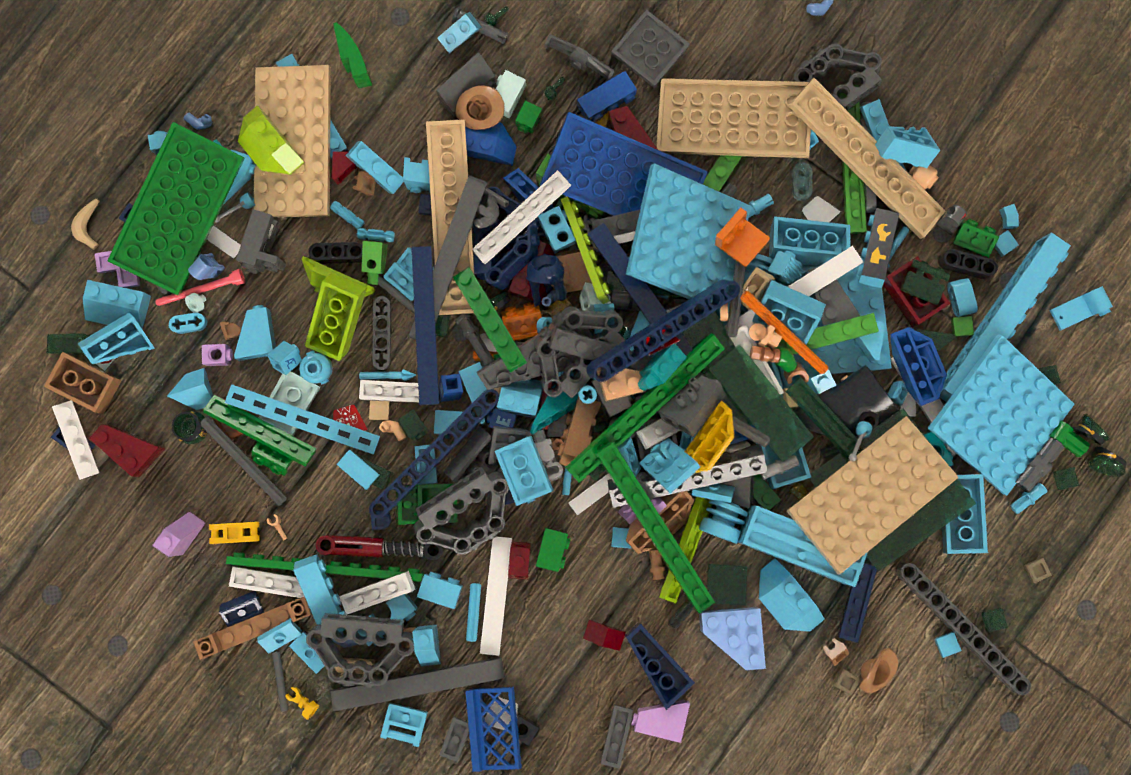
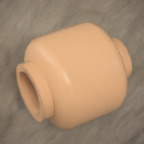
M930 165L928 168L913 166L909 171V174L924 190L927 188L931 189L939 178L937 176L938 171Z

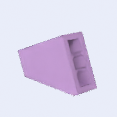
M188 512L167 526L152 546L168 557L183 555L203 528L205 522L191 512Z
M688 700L676 701L667 711L663 704L638 708L637 714L633 713L631 725H634L635 732L681 743L690 703Z

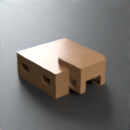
M579 249L555 253V256L563 263V281L567 292L582 290L585 282L592 284Z

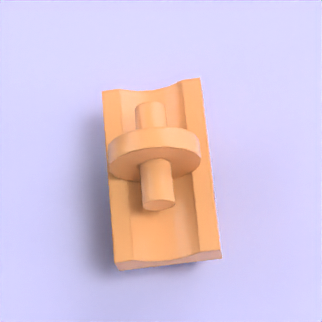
M758 323L752 325L749 329L750 338L758 341L757 346L759 347L766 345L770 348H775L782 339L781 335L773 332L775 327L771 325L764 327Z

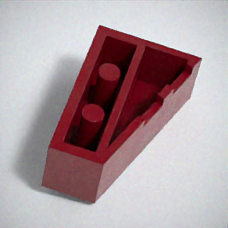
M628 106L609 111L608 120L611 130L657 149Z
M101 424L89 438L131 477H141L166 449L106 424Z

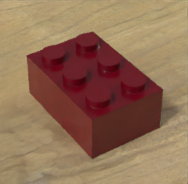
M918 256L885 277L883 286L912 328L950 304Z

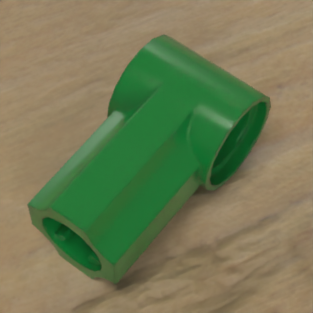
M1060 421L1059 425L1049 436L1062 443L1063 447L1075 456L1081 457L1087 452L1090 444L1074 433V429L1069 424Z

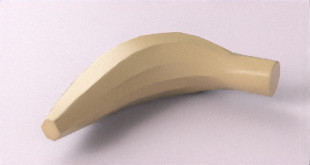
M94 199L76 214L71 224L73 236L93 250L97 248L98 244L88 235L86 226L99 203L98 199Z

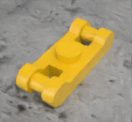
M259 522L209 524V530H211L209 544L260 541V535H258ZM244 528H250V536H245ZM219 530H223V537L219 538Z

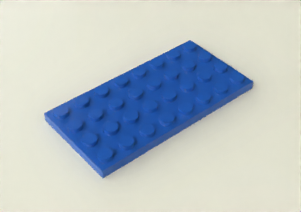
M568 112L540 186L558 170L571 184L562 195L614 216L641 209L650 166L654 163L702 185L708 171Z

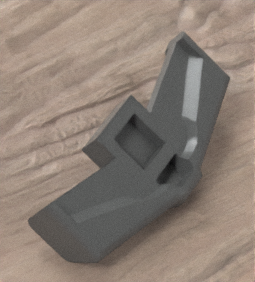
M552 34L548 36L545 48L549 49L551 47L568 55L569 63H571L573 68L586 71L589 67L606 78L607 81L614 77V70L586 50Z

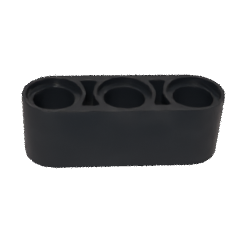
M358 242L315 243L310 246L308 252L309 256L320 264L362 262L363 246ZM342 249V254L339 257H334L335 250ZM355 249H361L359 256L355 257L352 255ZM317 250H323L322 256L315 257Z
M954 249L946 251L938 259V264L942 269L979 279L989 278L998 270L997 263L992 259ZM946 256H950L952 258V264L946 260ZM965 260L970 262L971 268L965 266ZM984 265H986L989 268V273H986L984 271Z

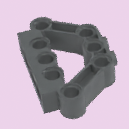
M831 44L825 49L818 50L814 55L815 57L811 60H805L794 75L795 82H801L799 80L801 77L809 78L806 81L809 82L813 78H824L831 67L862 72L853 74L846 85L837 86L834 89V94H832L848 111L881 86L882 79L878 73L881 70L882 59L875 52L863 53L845 49L839 44ZM838 54L839 57L832 59L830 55ZM869 62H874L876 66L869 67L867 66V64ZM817 65H822L824 67L822 70L819 71L815 69ZM858 81L861 82L863 85L860 87H855L853 83ZM840 93H845L847 97L844 99H840L837 97V95Z
M570 306L562 312L556 313L552 318L553 322L548 327L545 326L541 329L534 347L539 355L542 370L541 386L548 396L556 397L564 391L573 398L590 380L586 370L587 366L593 361L583 362V357L577 356L574 362H569L565 365L564 373L559 377L555 358L556 350L549 348L547 351L541 350L543 344L549 343L554 327L569 332L579 327L604 329L601 333L593 335L592 338L599 341L605 340L606 343L617 346L624 342L625 339L618 333L623 327V319L614 310H606L604 312L586 311ZM571 314H577V319L574 322H568ZM611 317H615V323L607 325V321ZM578 369L577 375L569 376L571 370ZM550 382H557L554 388H547Z
M481 466L416 508L419 520L414 525V532L417 540L422 544L432 543L449 548L462 555L471 550L478 549L485 541L495 538L505 527L503 514L505 496L509 490L505 476L501 472H492L487 475ZM496 482H502L499 486L494 487V484ZM472 489H478L476 493H470ZM488 492L486 512L480 520L474 519L470 521L464 530H454L438 525L447 523L453 514L464 512L470 503L480 502L484 494ZM461 499L460 503L453 504L455 500ZM445 510L443 514L437 515L438 511ZM498 518L494 523H490L492 519ZM429 529L427 533H421L422 530ZM476 529H481L479 533H474ZM459 540H465L463 543L457 544Z
M325 613L321 624L314 626L306 637V643L315 650L328 670L330 680L342 683L344 686H354V684L362 685L364 688L381 686L385 684L389 674L403 658L408 657L414 651L413 634L404 632V620ZM338 628L346 629L347 634H340ZM358 630H365L367 636L359 635ZM384 631L387 637H379L378 632ZM314 633L320 634L322 640H316ZM331 638L339 643L353 640L357 644H365L367 641H372L378 646H384L387 643H395V645L374 665H368L363 660H358L353 664L348 663L343 658ZM402 641H407V642H409L410 647H409V648L403 647V646L401 645V642H402ZM335 667H341L344 673H338ZM359 668L363 670L364 674L358 675L355 672V669ZM376 670L382 671L383 674H384V676H382V677L377 676V675L375 674V671H376Z

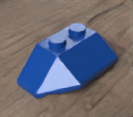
M499 122L488 129H470L465 127L468 157L513 166L517 147L502 123Z
M910 327L890 334L892 355L907 391L919 406L938 400L947 374L933 340Z

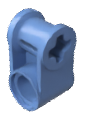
M212 253L199 255L188 268V271L194 278L203 280L216 278L224 271L225 267L214 259Z

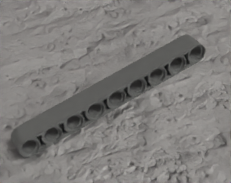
M470 175L433 269L435 323L478 212V206L481 204L488 182ZM415 320L409 334V338L416 340Z
M903 562L896 567V575L955 633L1010 691L1019 695H1026L1030 692V681L917 566ZM908 566L911 572L906 577L903 571ZM922 580L924 588L919 591L917 585ZM934 595H937L938 602L933 605L931 599ZM948 609H951L952 616L947 619L945 613ZM962 623L966 625V630L963 633L959 629ZM978 637L980 643L977 647H975L974 640ZM993 652L994 657L989 661L988 654ZM1007 666L1008 671L1003 675L1002 669ZM1021 680L1022 685L1017 689L1016 683Z
M498 657L388 678L385 684L374 686L373 688H364L362 685L341 687L330 690L333 711L499 680L505 678L502 658Z

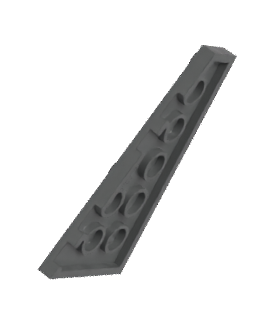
M571 314L568 322H574L577 319V314ZM579 327L570 331L589 338L593 336L588 328ZM538 334L518 346L527 361L523 366L510 373L500 357L477 371L487 390L510 385L521 380H530V378L537 376L542 377L539 355L534 347L535 341L539 337ZM549 343L543 344L541 350L547 351ZM556 350L555 358L558 372L564 371L565 365L569 362H574L577 356ZM583 358V362L590 361V359Z

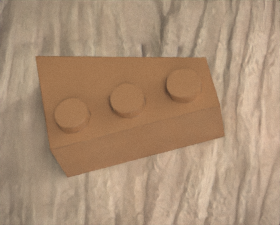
M578 397L572 413H568L565 425H568L567 429L564 428L561 440H564V444H560L557 455L560 456L559 464L567 466L590 445L593 426H595L597 421L595 417L601 405L600 402L594 401L586 404Z

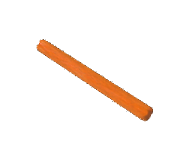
M745 291L741 295L740 299L768 326L775 327L774 331L781 335L782 339L817 372L824 374L828 370V365L750 292Z

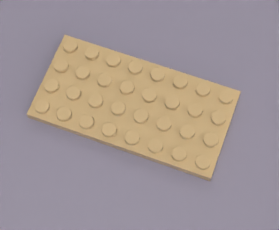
M329 65L256 67L255 107L258 105L305 163L291 175L261 171L256 165L254 170V209L271 214L273 217L330 216L331 67Z
M661 79L656 147L659 151L666 154L809 158L811 128L788 106L809 82Z
M906 416L857 455L856 461L846 463L787 510V512L839 575L959 477Z

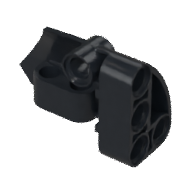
M865 365L833 388L815 396L805 403V406L799 407L793 412L792 417L795 426L841 441H847L858 436L856 434V427L859 422H866L868 417H874L876 419L875 425L872 426V431H874L899 414L900 411L871 370Z

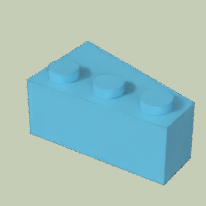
M887 126L875 144L879 155L884 159H893L899 163L905 162L915 167L928 168L940 149L927 129L921 127L920 130H916L915 127H910L909 130H904V127Z
M404 157L403 181L410 192L421 193V190L430 193L428 160H422V163L410 162V158Z

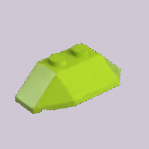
M258 105L243 117L238 143L261 171L291 175L305 163Z
M303 256L301 259L310 284L317 293L320 292L322 281L331 272L367 287L365 297L375 292V289L370 285Z

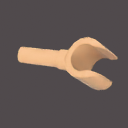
M274 514L276 522L272 523L271 519L267 518V523L276 528L284 541L287 539V536L281 528V518Z

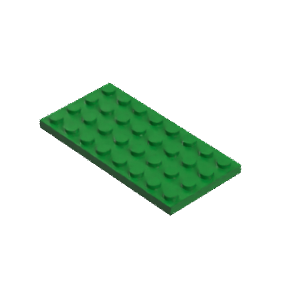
M172 122L107 261L179 296L190 275L188 268L198 258L245 157Z

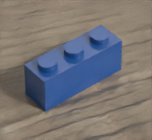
M626 71L578 98L577 107L585 119L596 123L607 112L618 109L619 105L624 102L628 104L633 101L637 89Z

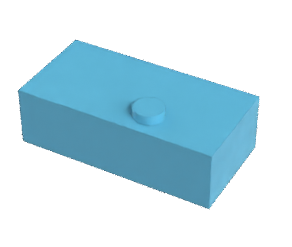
M774 216L770 228L769 257L774 259L778 251H790L796 255L795 259L801 262L802 265L821 266L850 248V225Z
M983 474L957 475L959 478L940 492L943 553H988Z

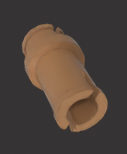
M658 550L648 551L652 579H665V567H663L662 558Z

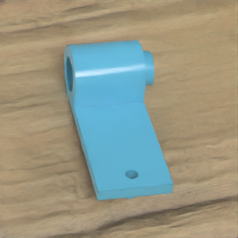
M1103 286L1051 309L1050 312L1059 330H1063L1095 314L1103 316L1111 312L1110 308L1113 306Z

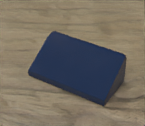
M252 591L221 604L219 613L227 627H230L264 613V609L258 593Z

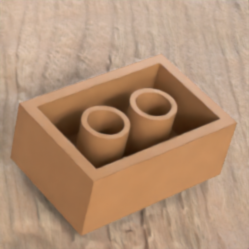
M62 352L44 387L95 413L104 414L122 380L71 354Z

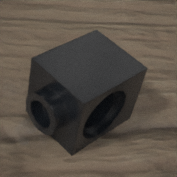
M519 713L517 725L525 724L528 727L525 733L518 731L519 740L529 746L539 730V725Z

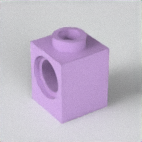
M226 344L202 345L203 365L226 366L230 365V360H233V351ZM221 350L222 356L216 360L214 357L215 353Z

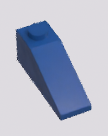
M519 168L503 178L520 203H523L539 188ZM553 204L548 206L541 214L553 209Z

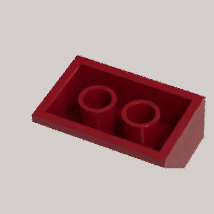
M540 241L538 256L543 254L554 256L552 247ZM527 264L514 276L509 293L512 296L534 303L530 283L526 279ZM540 283L541 303L539 305L544 306L542 299L548 294H546L544 284Z

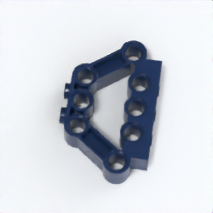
M497 187L489 188L509 201V205L506 208L498 204L499 210L508 215L522 204L506 196ZM498 217L492 225L481 229L477 228L473 222L474 247L501 223ZM538 217L516 236L517 242L503 258L497 253L484 264L474 252V275L481 280H486L498 290L505 289L509 285L510 280L532 261L534 257L538 256V246L540 245L537 228L539 227Z

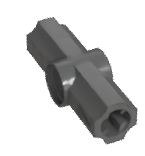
M1050 437L1042 449L1037 452L1033 461L1027 464L1025 471L1015 481L1016 486L1026 492H1030L1039 479L1048 474L1052 469L1053 461L1064 449L1062 443Z

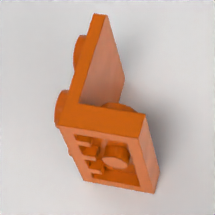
M740 208L716 235L715 245L741 265L747 267L769 242L770 237L746 220L747 211Z
M526 303L521 308L512 306L505 308V311L501 312L503 323L514 341L534 337L538 334L536 325L537 321L542 317L539 305L535 306L534 303Z

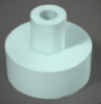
M192 293L185 297L186 305L193 313H198L204 309V302L206 301L204 295L199 296L196 293Z

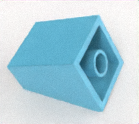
M535 379L521 380L502 386L497 405L498 410L535 419L543 392L541 381Z

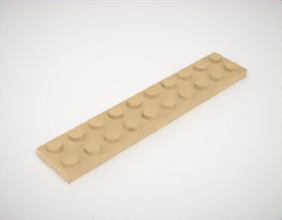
M815 78L811 79L788 106L893 212L899 213V218L920 239L925 238L945 213V210L896 160L882 158L875 146L877 141Z
M465 120L426 122L435 264L468 179ZM472 228L454 276L470 267L474 274ZM452 278L439 315L474 313L454 278Z

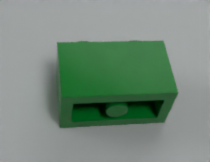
M545 528L536 567L559 572V568H564L566 557H563L564 549L568 550L571 538H567L568 533Z

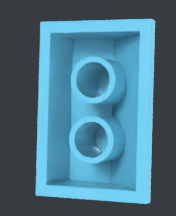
M87 280L83 295L85 320L109 325L130 312L143 330L151 296L141 291Z
M771 280L761 300V303L805 345L817 327L826 305ZM755 313L752 322L767 327L768 325Z

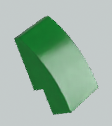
M337 22L333 23L340 58L347 73H352L358 89L373 86L370 74L357 45L343 27Z
M453 484L417 485L396 506V525L415 524L419 520L416 508ZM445 510L438 511L437 515L443 514ZM457 513L453 514L447 523L458 522Z

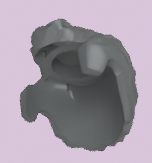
M491 193L486 194L478 206L476 220H474V225L477 228L481 229L492 225L499 216L497 201Z

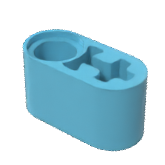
M964 278L949 282L947 284V291L955 316L961 317L976 313L978 306L970 280Z

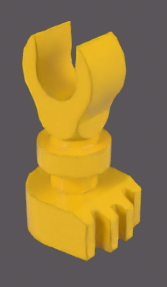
M292 687L291 689L296 692L295 698L289 694H286V698L299 704L298 707L301 709L304 708L302 716L308 720L317 711L319 705L315 701L309 703V699L303 697L299 688Z

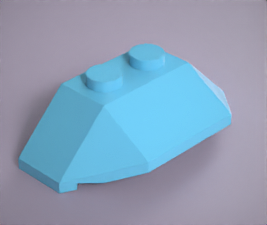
M775 558L760 570L759 599L783 629L811 631L825 619L817 605L795 578Z

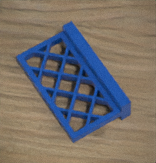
M477 687L465 691L473 772L520 769L521 757L514 687ZM502 692H508L509 701L506 705L498 698ZM482 693H488L493 698L489 705L483 702ZM495 701L503 708L498 715L490 708ZM505 711L511 716V721L508 725L500 718ZM487 712L494 718L490 726L484 721V715ZM496 722L505 728L500 736L492 729ZM507 731L513 737V742L510 745L502 738ZM488 732L496 738L492 746L486 741ZM498 742L506 748L502 756L494 749ZM490 752L499 759L495 764H488ZM508 752L514 756L515 764H509L504 759Z

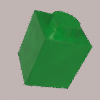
M525 101L515 120L517 129L523 133L529 132L533 134L542 116V108Z

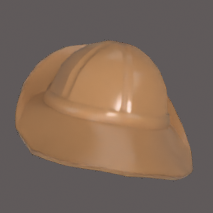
M479 85L464 91L456 104L457 118L465 120V127L470 129H488L498 124L504 115V101L500 93L490 86Z
M883 649L878 658L869 659L861 667L863 680L860 683L862 691L866 693L877 692L885 687L896 674L898 659L892 649Z

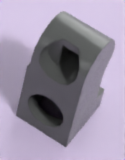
M952 205L945 210V213L937 221L936 225L952 235L967 215V212L958 205Z

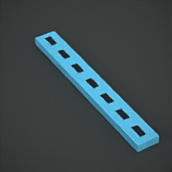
M232 384L225 403L373 455L380 438L378 435Z

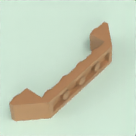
M304 596L195 640L193 643L201 660L258 637L290 618L295 622L312 615Z

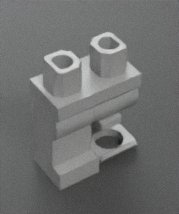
M543 430L533 434V438L550 482L562 478L563 467L556 461L551 439H546Z

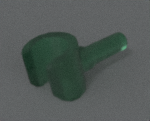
M505 6L495 15L490 12L487 13L485 23L495 26L498 18L509 10L508 7Z
M561 77L555 84L546 88L545 96L548 100H552L557 96L555 90L565 81L564 77Z

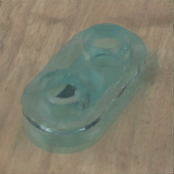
M805 162L798 163L792 171V194L798 201H805L812 194V168ZM803 171L804 176H800L798 172ZM799 189L804 190L805 194L801 195Z

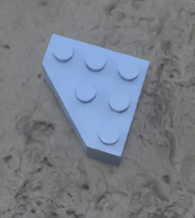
M760 608L710 610L699 614L700 631L745 670L766 669Z

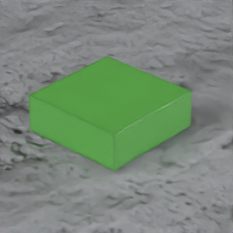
M972 316L951 318L953 337L974 335Z

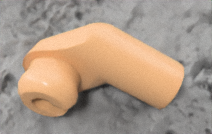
M385 420L380 423V430L382 432L394 433L399 442L407 438L398 422Z

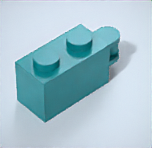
M675 343L658 351L639 372L642 376L638 381L640 390L645 391L665 383L687 358Z

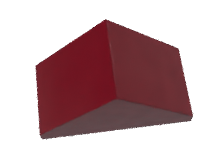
M333 152L332 179L337 185L358 167L345 156L348 152Z
M589 620L583 639L601 647L620 651L626 632Z

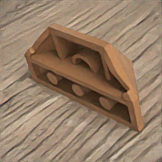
M687 491L659 497L667 505L659 515L672 535L688 520L694 499ZM636 518L629 526L626 542L638 554L656 550V547Z

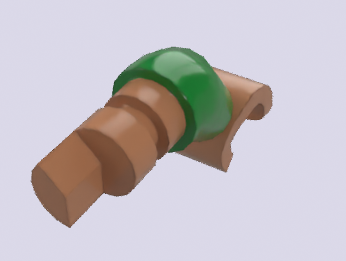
M759 346L751 347L750 359L765 362L770 360L775 365H779L784 370V376L788 384L792 383V378L795 375H799L805 383L809 381L805 368L801 363L796 362L792 351L784 347L772 349Z

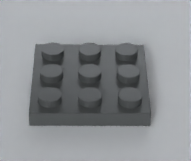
M646 9L614 47L611 54L655 88L688 49L690 43Z

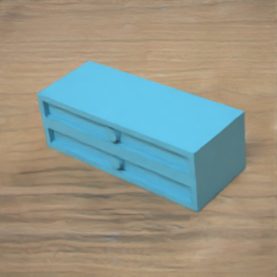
M759 506L748 508V516L743 520L745 524L741 526V535L738 543L842 584L856 587L867 553L838 575L794 520Z

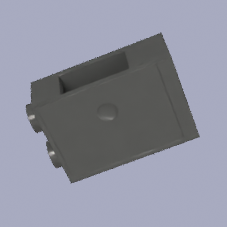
M699 372L695 377L690 378L689 383L657 412L665 423L694 437L726 394L722 388L723 385L718 380H711Z

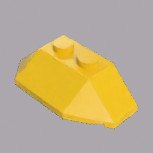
M720 401L685 450L700 466L694 473L710 471L734 438L732 410L723 401Z

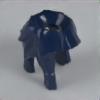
M543 254L534 257L528 263L526 279L530 283L535 306L541 303L540 283L544 284L546 294L552 291L553 287L551 285H554L556 299L564 301L567 298V290L563 281V263L555 255Z

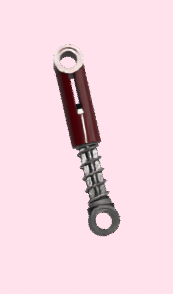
M325 535L316 541V550L322 555L383 557L385 554L388 556L390 554H395V556L402 554L403 556L411 555L413 557L418 555L424 559L437 560L444 554V547L436 545L439 548V552L436 556L431 555L429 547L435 545L432 543H402V541L397 543L394 540L386 542L384 538ZM326 539L331 542L330 550L323 548V542ZM338 544H351L356 545V547H338Z

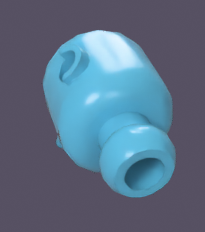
M314 350L306 353L307 356L300 363L299 376L309 383H321L322 385L329 382L333 369L330 359L324 354L315 353Z

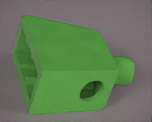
M363 241L361 271L367 272L366 284L378 285L379 274H385L388 244ZM373 261L376 262L375 268H372Z

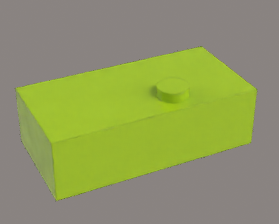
M331 272L322 281L305 347L341 361L349 352L367 287Z

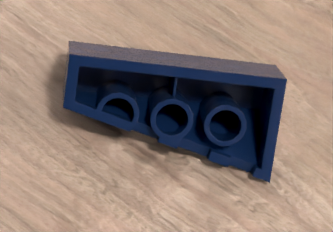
M637 623L625 637L667 711L695 682L640 623Z

